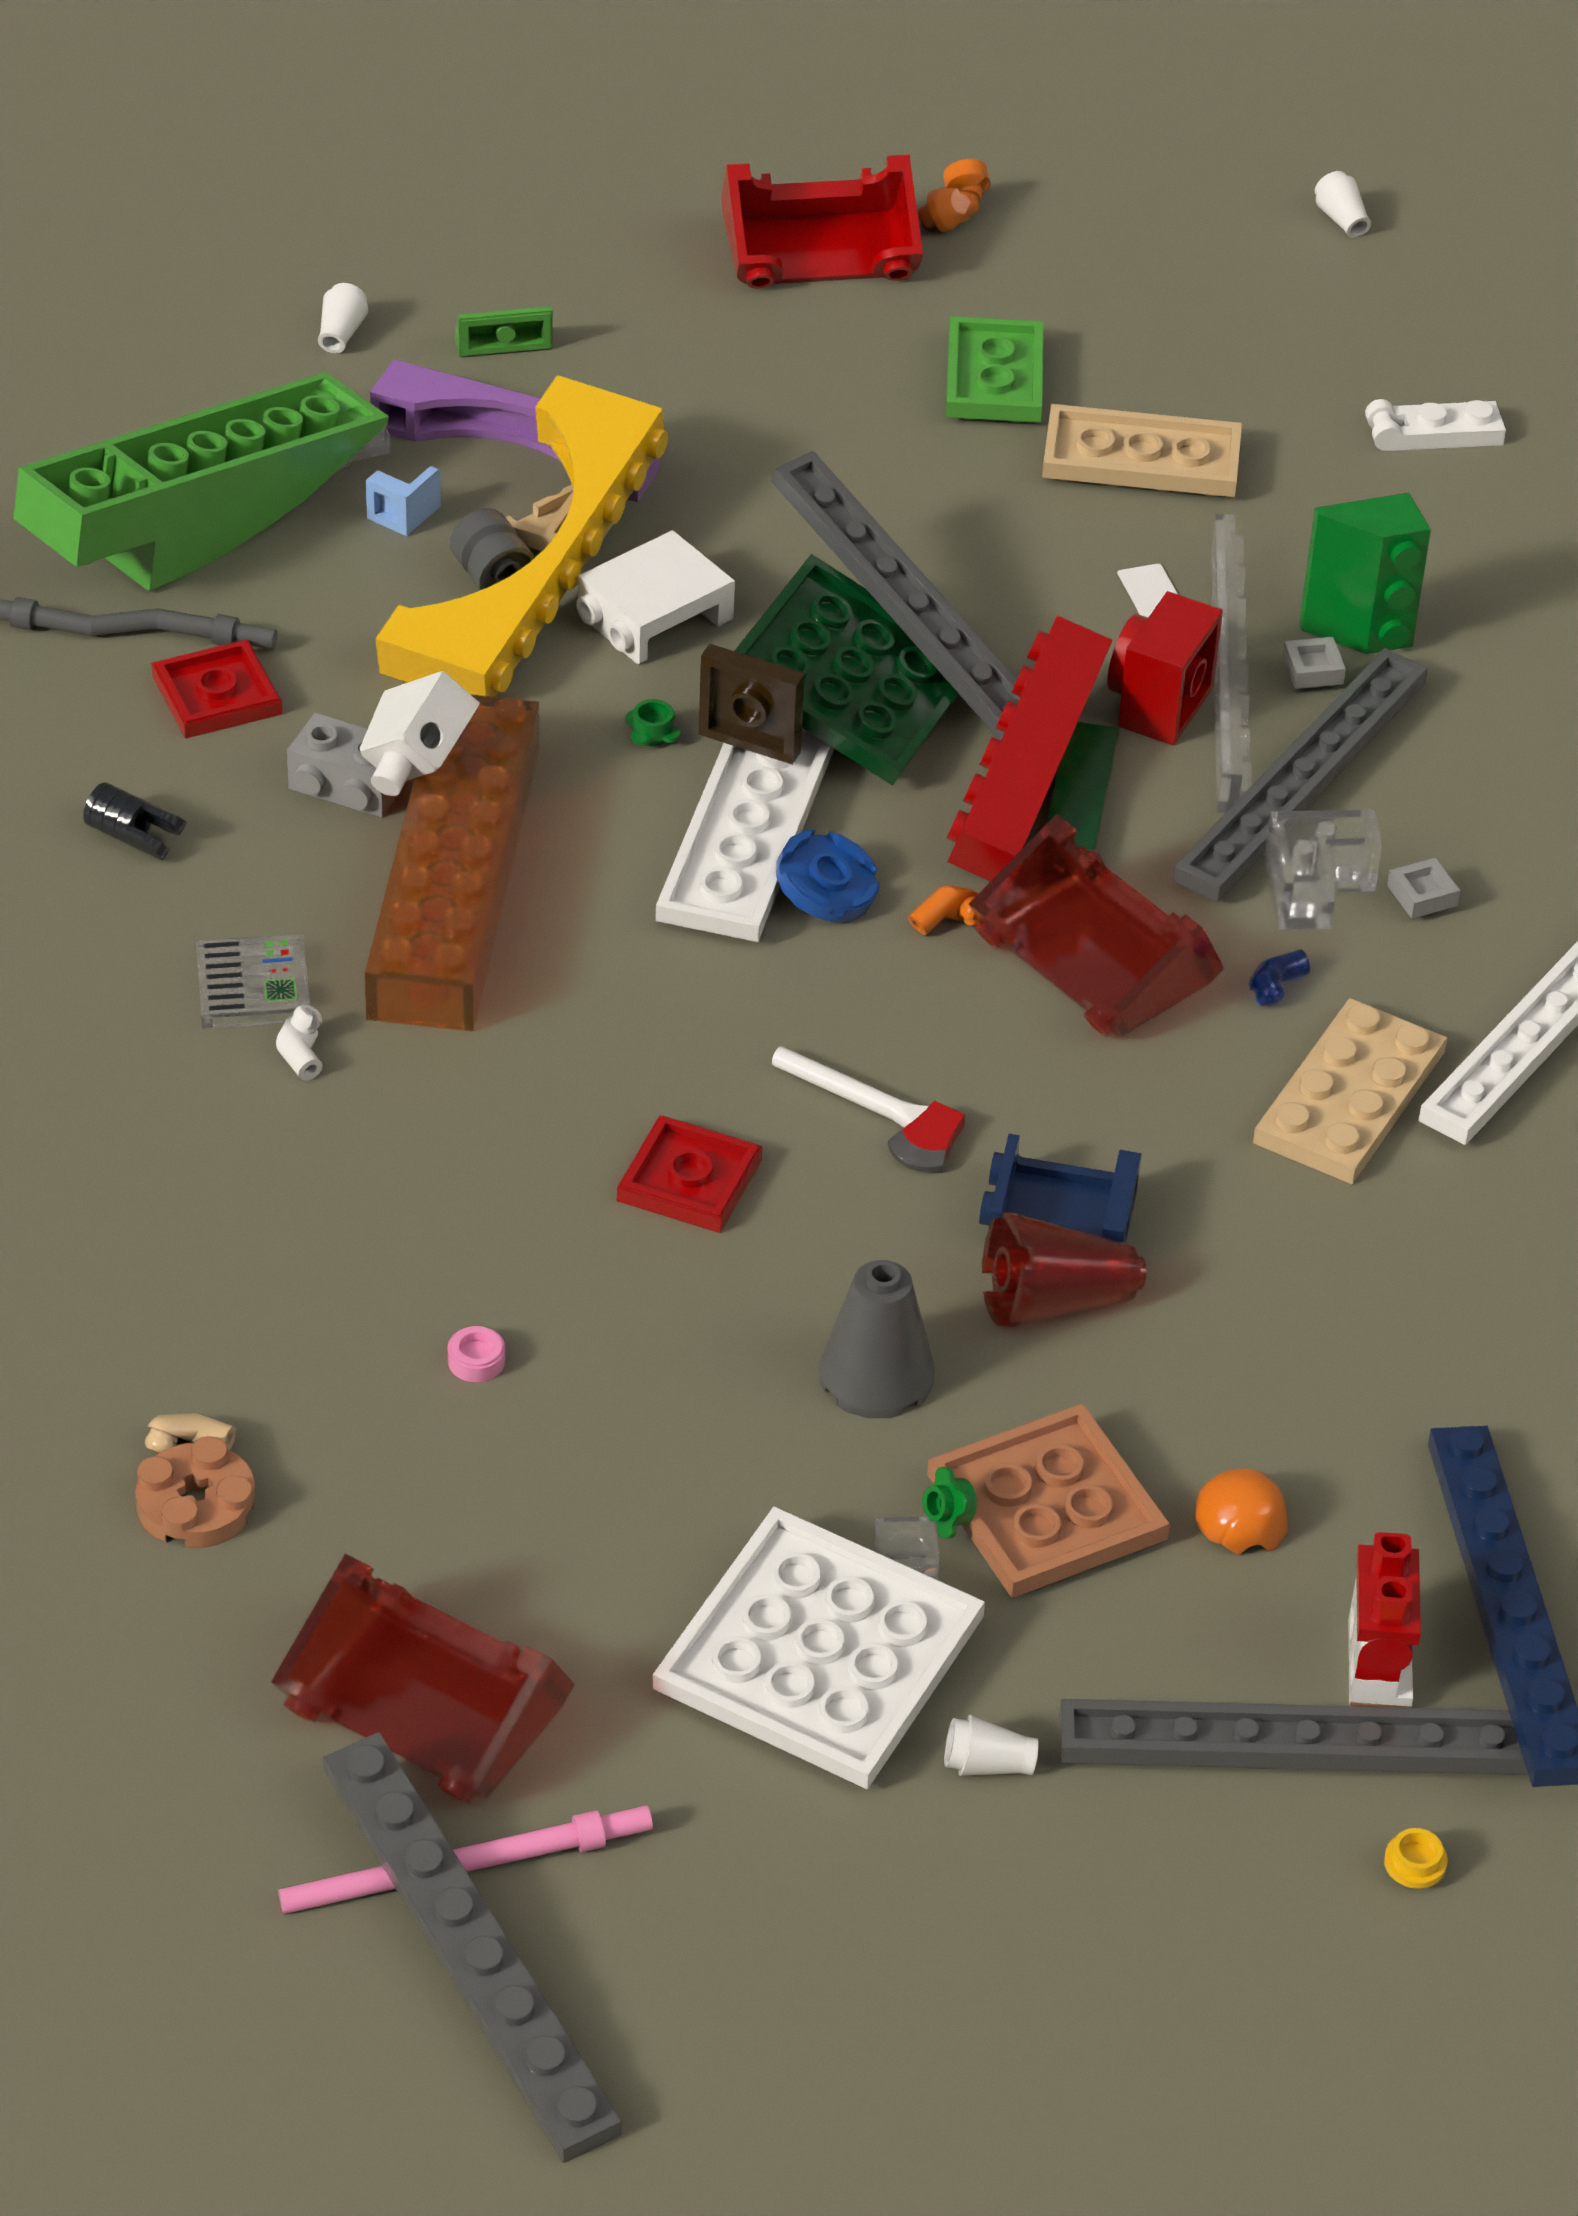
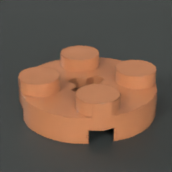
M201 1437L194 1443L170 1447L153 1457L146 1458L138 1466L135 1496L139 1520L152 1536L166 1542L167 1535L174 1539H184L185 1547L205 1548L221 1544L241 1532L247 1524V1514L252 1507L254 1509L256 1500L255 1481L250 1467L238 1454L227 1450L226 1443L217 1437ZM199 1489L205 1491V1498L196 1501L192 1495L182 1497L183 1494L190 1490Z

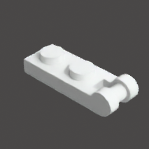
M1378 399L1371 402L1365 410L1368 425L1372 428L1374 443L1382 451L1504 445L1506 429L1496 401L1474 400L1464 403H1424L1422 405L1392 406L1389 401Z

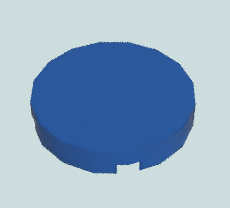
M804 830L790 837L776 861V877L783 893L793 904L815 918L830 922H850L865 915L877 896L880 887V881L877 883L875 878L877 868L872 858L857 843L829 831L826 836L820 834L814 835L816 830Z

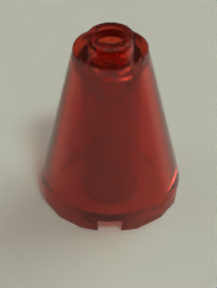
M1015 1212L1002 1213L1004 1218H995L989 1227L982 1257V1273H992L993 1291H983L989 1316L997 1326L1016 1327L1133 1300L1137 1291L1141 1290L1145 1285L1147 1275L1145 1260L1142 1256L1138 1255L1136 1248L1131 1244Z

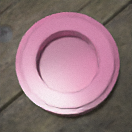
M483 1326L466 1327L457 1331L448 1342L449 1369L456 1377L464 1381L485 1382L498 1376L504 1369L506 1361L504 1339L499 1333Z

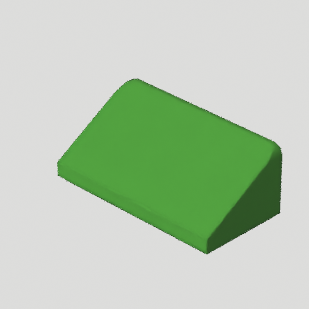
M552 306L458 314L455 327V342L459 357L553 349Z

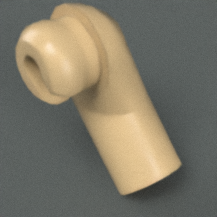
M198 1413L157 1415L147 1425L151 1429L145 1438V1446L147 1449L160 1453L163 1450L176 1446L179 1438L194 1443L201 1437L212 1436L222 1439L227 1445V1450H230L235 1440L236 1428L230 1424Z

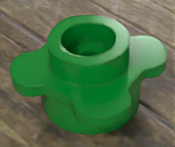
M658 699L641 701L625 716L626 724L630 725L633 730L631 741L638 746H658L665 742L674 743L681 737L680 728L674 725L675 711L665 701Z
M939 1467L935 1472V1482L923 1493L922 1507L927 1517L931 1521L936 1522L939 1536L948 1539L956 1535L957 1526L967 1525L973 1520L977 1509V1497L974 1487L967 1479L954 1478V1472L950 1467Z

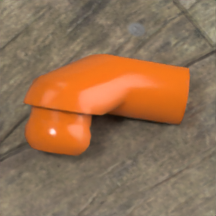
M946 885L939 887L907 917L915 930L925 936L944 918L956 921L963 920L969 926L978 925L987 916L988 907L985 901L979 898V894L972 889Z

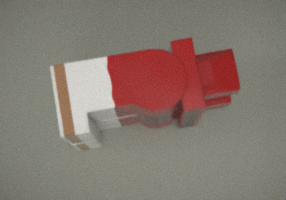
M1378 1532L1374 1534L1373 1545L1358 1544L1356 1580L1348 1619L1350 1661L1349 1706L1412 1707V1645L1419 1646L1421 1637L1419 1549L1411 1548V1536L1407 1534Z

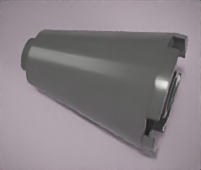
M871 1261L857 1270L820 1358V1385L825 1393L826 1389H828L837 1398V1406L848 1413L865 1418H893L902 1415L903 1407L916 1401L917 1406L923 1403L933 1386L934 1362L912 1277L906 1268L892 1261Z

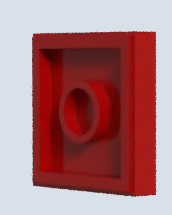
M248 639L151 663L152 677L185 739L282 715V700Z
M659 1115L617 1187V1201L721 1233L762 1161L763 1146Z

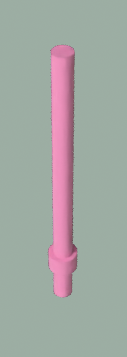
M647 1805L601 1816L598 1810L573 1815L571 1823L453 1849L466 1872H471L578 1847L580 1853L606 1847V1840L652 1830L653 1823ZM378 1866L278 1889L282 1912L283 1914H288L396 1888L384 1868Z

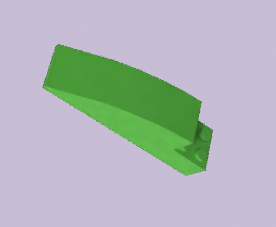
M325 371L21 466L18 469L13 519L74 566L88 565L96 560L105 558L150 592L189 575L226 555L293 510L311 496L388 425L389 416Z

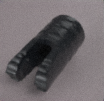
M107 782L99 784L91 792L83 814L84 823L162 861L169 849L161 840L147 834L151 824L169 833L180 835L187 823L181 817Z

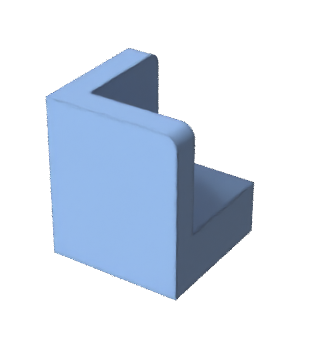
M430 466L410 484L377 470L366 479L367 519L407 537L441 507L440 470Z

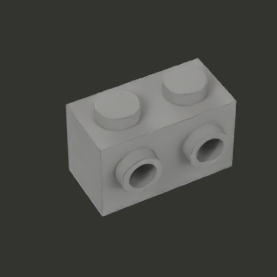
M314 713L287 749L288 789L381 818H383L398 797V795H385L376 790L371 784V778L376 768L360 752V746L368 730L367 728ZM409 780L405 781V783H404V785H403L401 791L403 790V788L405 787V785L408 783Z

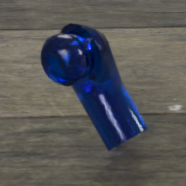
M1302 949L1266 959L1256 967L1248 984L1250 991L1255 992L1256 1002L1260 1006H1268L1283 1000L1285 992L1280 983L1310 973V963L1307 954Z

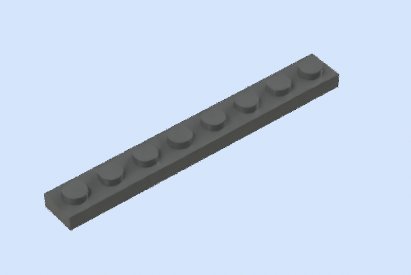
M814 451L775 468L771 479L774 486L1001 740L1004 733L995 729L1007 701L1015 704L1019 701L1020 697L1011 693L1017 678Z
M1384 648L1175 865L1173 882L1218 903L1426 683L1428 667Z
M1061 1699L1060 1703L1061 1763L1528 1775L1509 1710Z
M377 1732L324 1756V1772L562 2162L564 2163L621 2135L622 2121L381 1733Z

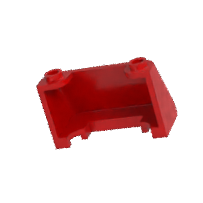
M910 154L887 156L886 168L873 175L871 174V168H861L860 177L856 180L772 184L770 173L761 174L760 180L751 176L750 163L727 164L721 193V204L738 280L746 283L750 288L762 289L779 283L884 277L891 281H900L909 278L912 272L920 266L923 256Z

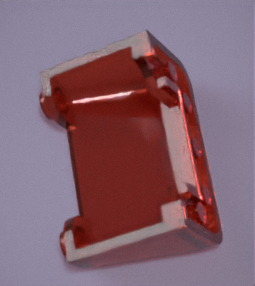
M1056 814L968 904L979 921L975 926V930L994 949L998 950L1004 945L1086 1011L1083 1014L1084 1018L1101 1035L1107 1037L1113 1032L1115 1035L1122 1037L1209 985L1224 970V967L1202 926L1186 914L1180 918L1172 912L1168 916L1109 870L1096 851L1092 849L1089 852L1085 847H1079L1074 839V836L1077 834L1076 829Z
M345 1553L271 1681L275 1687L288 1696L283 1706L297 1716L314 1724L321 1715L363 1738L380 1732L392 1753L440 1777L441 1779L437 1787L445 1793L466 1804H470L474 1795L487 1800L562 1709L575 1684L552 1658L527 1645L521 1650L516 1644L508 1640L506 1643H503L412 1597L405 1588L396 1583L391 1585L380 1578L375 1580L371 1575L374 1571L371 1566Z

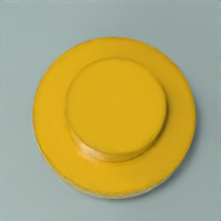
M1409 1828L1401 1831L1388 1843L1384 1856V1865L1391 1878L1403 1886L1416 1889L1428 1888L1437 1884L1444 1877L1448 1863L1447 1853L1440 1839L1434 1833L1422 1828Z

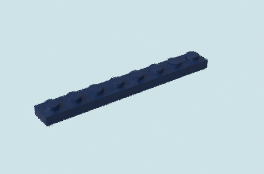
M1488 1425L1431 1428L1428 1442L1429 1451L1532 1787L1578 1785V1707Z

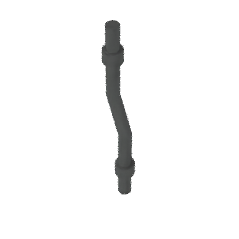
M16 597L14 601L0 599V619L10 621L12 627L33 630L35 626L96 636L162 629L212 638V643L217 645H225L248 639L251 646L274 649L277 641L276 629L240 623L238 617L218 614L216 618L156 608L87 615L39 606L37 600L21 597Z

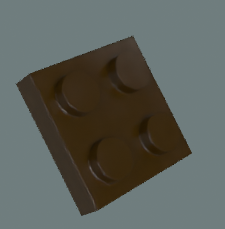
M709 644L701 655L698 735L793 765L801 753L805 673Z

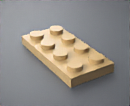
M1051 404L1042 478L1058 479L1064 482L1079 481L1107 484L1112 487L1148 488L1161 492L1197 493L1210 497H1235L1242 423Z
M1349 998L1255 1127L1253 1144L1353 1185L1445 1053L1447 1037Z

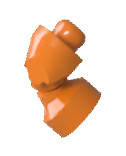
M962 159L946 167L943 172L945 188H938L928 192L927 204L919 208V219L925 228L933 229L937 226L942 233L953 230L958 224L969 220L971 215L977 213L981 197L989 190L991 185L988 167L983 161L978 159Z

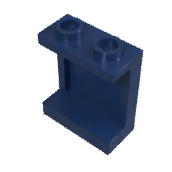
M1009 1133L1004 1153L994 1152L992 1158L989 1185L996 1186L995 1192L985 1191L981 1204L979 1224L989 1226L987 1249L1120 1271L1137 1195L1142 1153L1119 1150L1114 1173L1021 1157L1018 1153L1020 1135Z

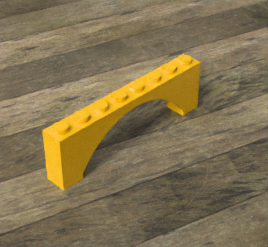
M557 375L535 406L538 442L547 444L552 448L562 462L573 487V497L569 511L558 533L547 547L529 564L510 577L488 588L438 604L414 608L398 605L375 638L379 672L408 683L444 671L480 702L478 707L488 710L498 693H504L508 689L513 677V671L520 660L529 657L535 646L536 636L544 624H550L555 618L559 602L566 591L573 590L577 585L578 575L581 574V569L588 558L596 556L599 552L604 534L612 523L616 524L620 520L625 508V502L633 490L639 491L642 487L647 469L653 460L661 458L668 443V432L664 430L663 408Z

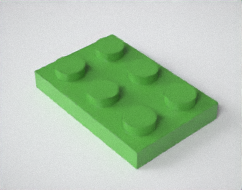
M950 316L946 417L964 420L987 419L1005 420L1013 423H1041L1044 321Z

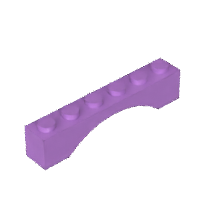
M393 359L370 391V403L389 416L388 425L380 433L413 442L451 437L496 439L541 451L560 461L549 445L538 442L535 406L541 398ZM660 458L653 460L647 469L642 487L639 491L633 490L627 500L639 502L660 470Z

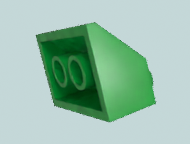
M1409 492L1315 507L1299 626L1302 631L1320 638L1333 637L1335 643L1364 654L1381 652L1384 648L1395 650L1413 647L1431 528Z

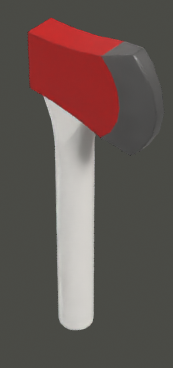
M779 1046L773 1055V1066L901 1125L903 1129L888 1140L890 1153L897 1161L908 1168L918 1171H943L949 1151L965 1126V1114L935 1100L929 1106L902 1101L783 1046Z

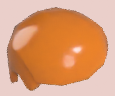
M1234 1468L1221 1472L1206 1483L1197 1495L1195 1516L1197 1527L1209 1541L1222 1544L1236 1555H1241L1247 1548L1254 1545H1261L1267 1551H1272L1278 1547L1288 1533V1511L1284 1495L1276 1483L1267 1474L1259 1470Z

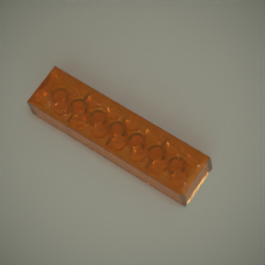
M472 695L480 704L442 766L435 772L414 779L365 970L366 1020L474 1031L539 752V702L516 698Z

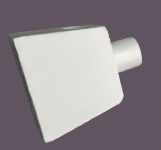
M444 671L385 690L360 746L361 755L376 768L371 778L373 787L385 795L397 796L405 781L438 770L477 710L480 702Z

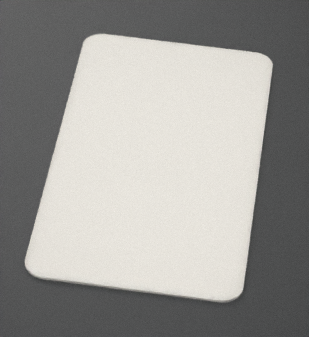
M1161 564L1122 569L1117 572L1136 609L1142 616L1149 617L1167 591L1178 594Z

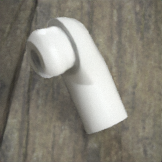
M300 1005L295 1008L293 1016H289L286 1019L276 1039L277 1050L303 1081L314 1079L323 1067L320 1059L311 1050L318 1036L317 1028L322 1024V1016L317 1009L309 1005Z

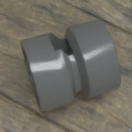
M483 508L471 512L459 521L450 536V549L464 570L469 573L479 590L488 588L510 577L535 558L534 554L525 542L519 538L503 513L496 509Z

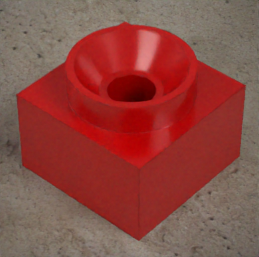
M1167 591L1149 617L1133 614L1128 619L1115 644L1107 675L1108 689L1121 694L1118 727L1173 746L1214 688L1223 615L1222 609Z

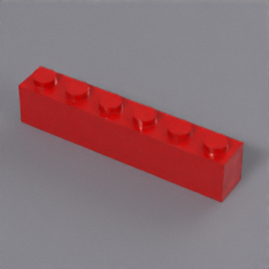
M1058 615L1049 634L1041 630L1038 631L1027 655L1028 659L1035 661L1033 669L1023 665L1011 691L1012 694L1020 697L1017 704L1007 701L995 729L1004 733L1001 740L991 737L979 763L980 766L987 768L988 771L985 777L975 773L963 799V802L972 805L969 813L961 810L958 811L946 837L956 842L948 858V863L1005 888L1112 644V639Z

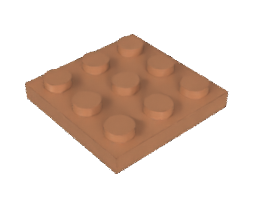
M1083 1403L928 1459L927 1476L932 1483L935 1482V1472L939 1467H950L954 1472V1478H965L974 1487L977 1497L976 1514L969 1524L962 1525V1527L1011 1598L1168 1540L1170 1523Z

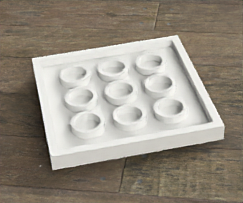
M773 1507L653 1673V1689L868 1790L983 1619L985 1601L777 1507Z

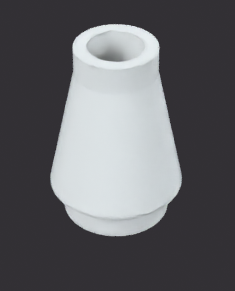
M1334 171L1321 178L1315 187L1316 205L1335 221L1348 237L1357 238L1364 235L1371 227V220L1366 213L1356 180L1342 171Z
M339 283L324 294L321 330L318 337V344L323 350L329 353H341L344 351L347 342L367 316V297L359 287L349 283Z
M968 1715L966 1720L953 1718L947 1734L944 1764L947 1768L958 1769L959 1776L1015 1773L1032 1775L1037 1762L1038 1739L1020 1735L972 1715Z

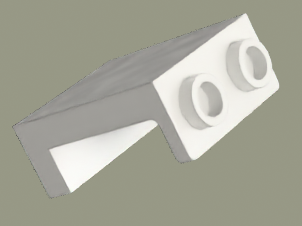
M672 530L578 575L576 607L584 623L594 627L611 642L615 649L625 653L635 663L640 664L648 658V640L651 637L699 613L703 614L717 627L733 620L735 580Z

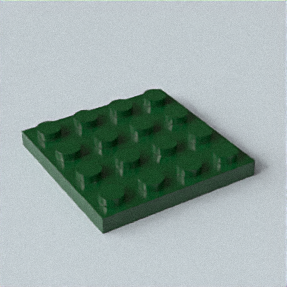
M813 554L808 557L734 650L738 653L805 673L802 728L892 786L960 695L866 588Z

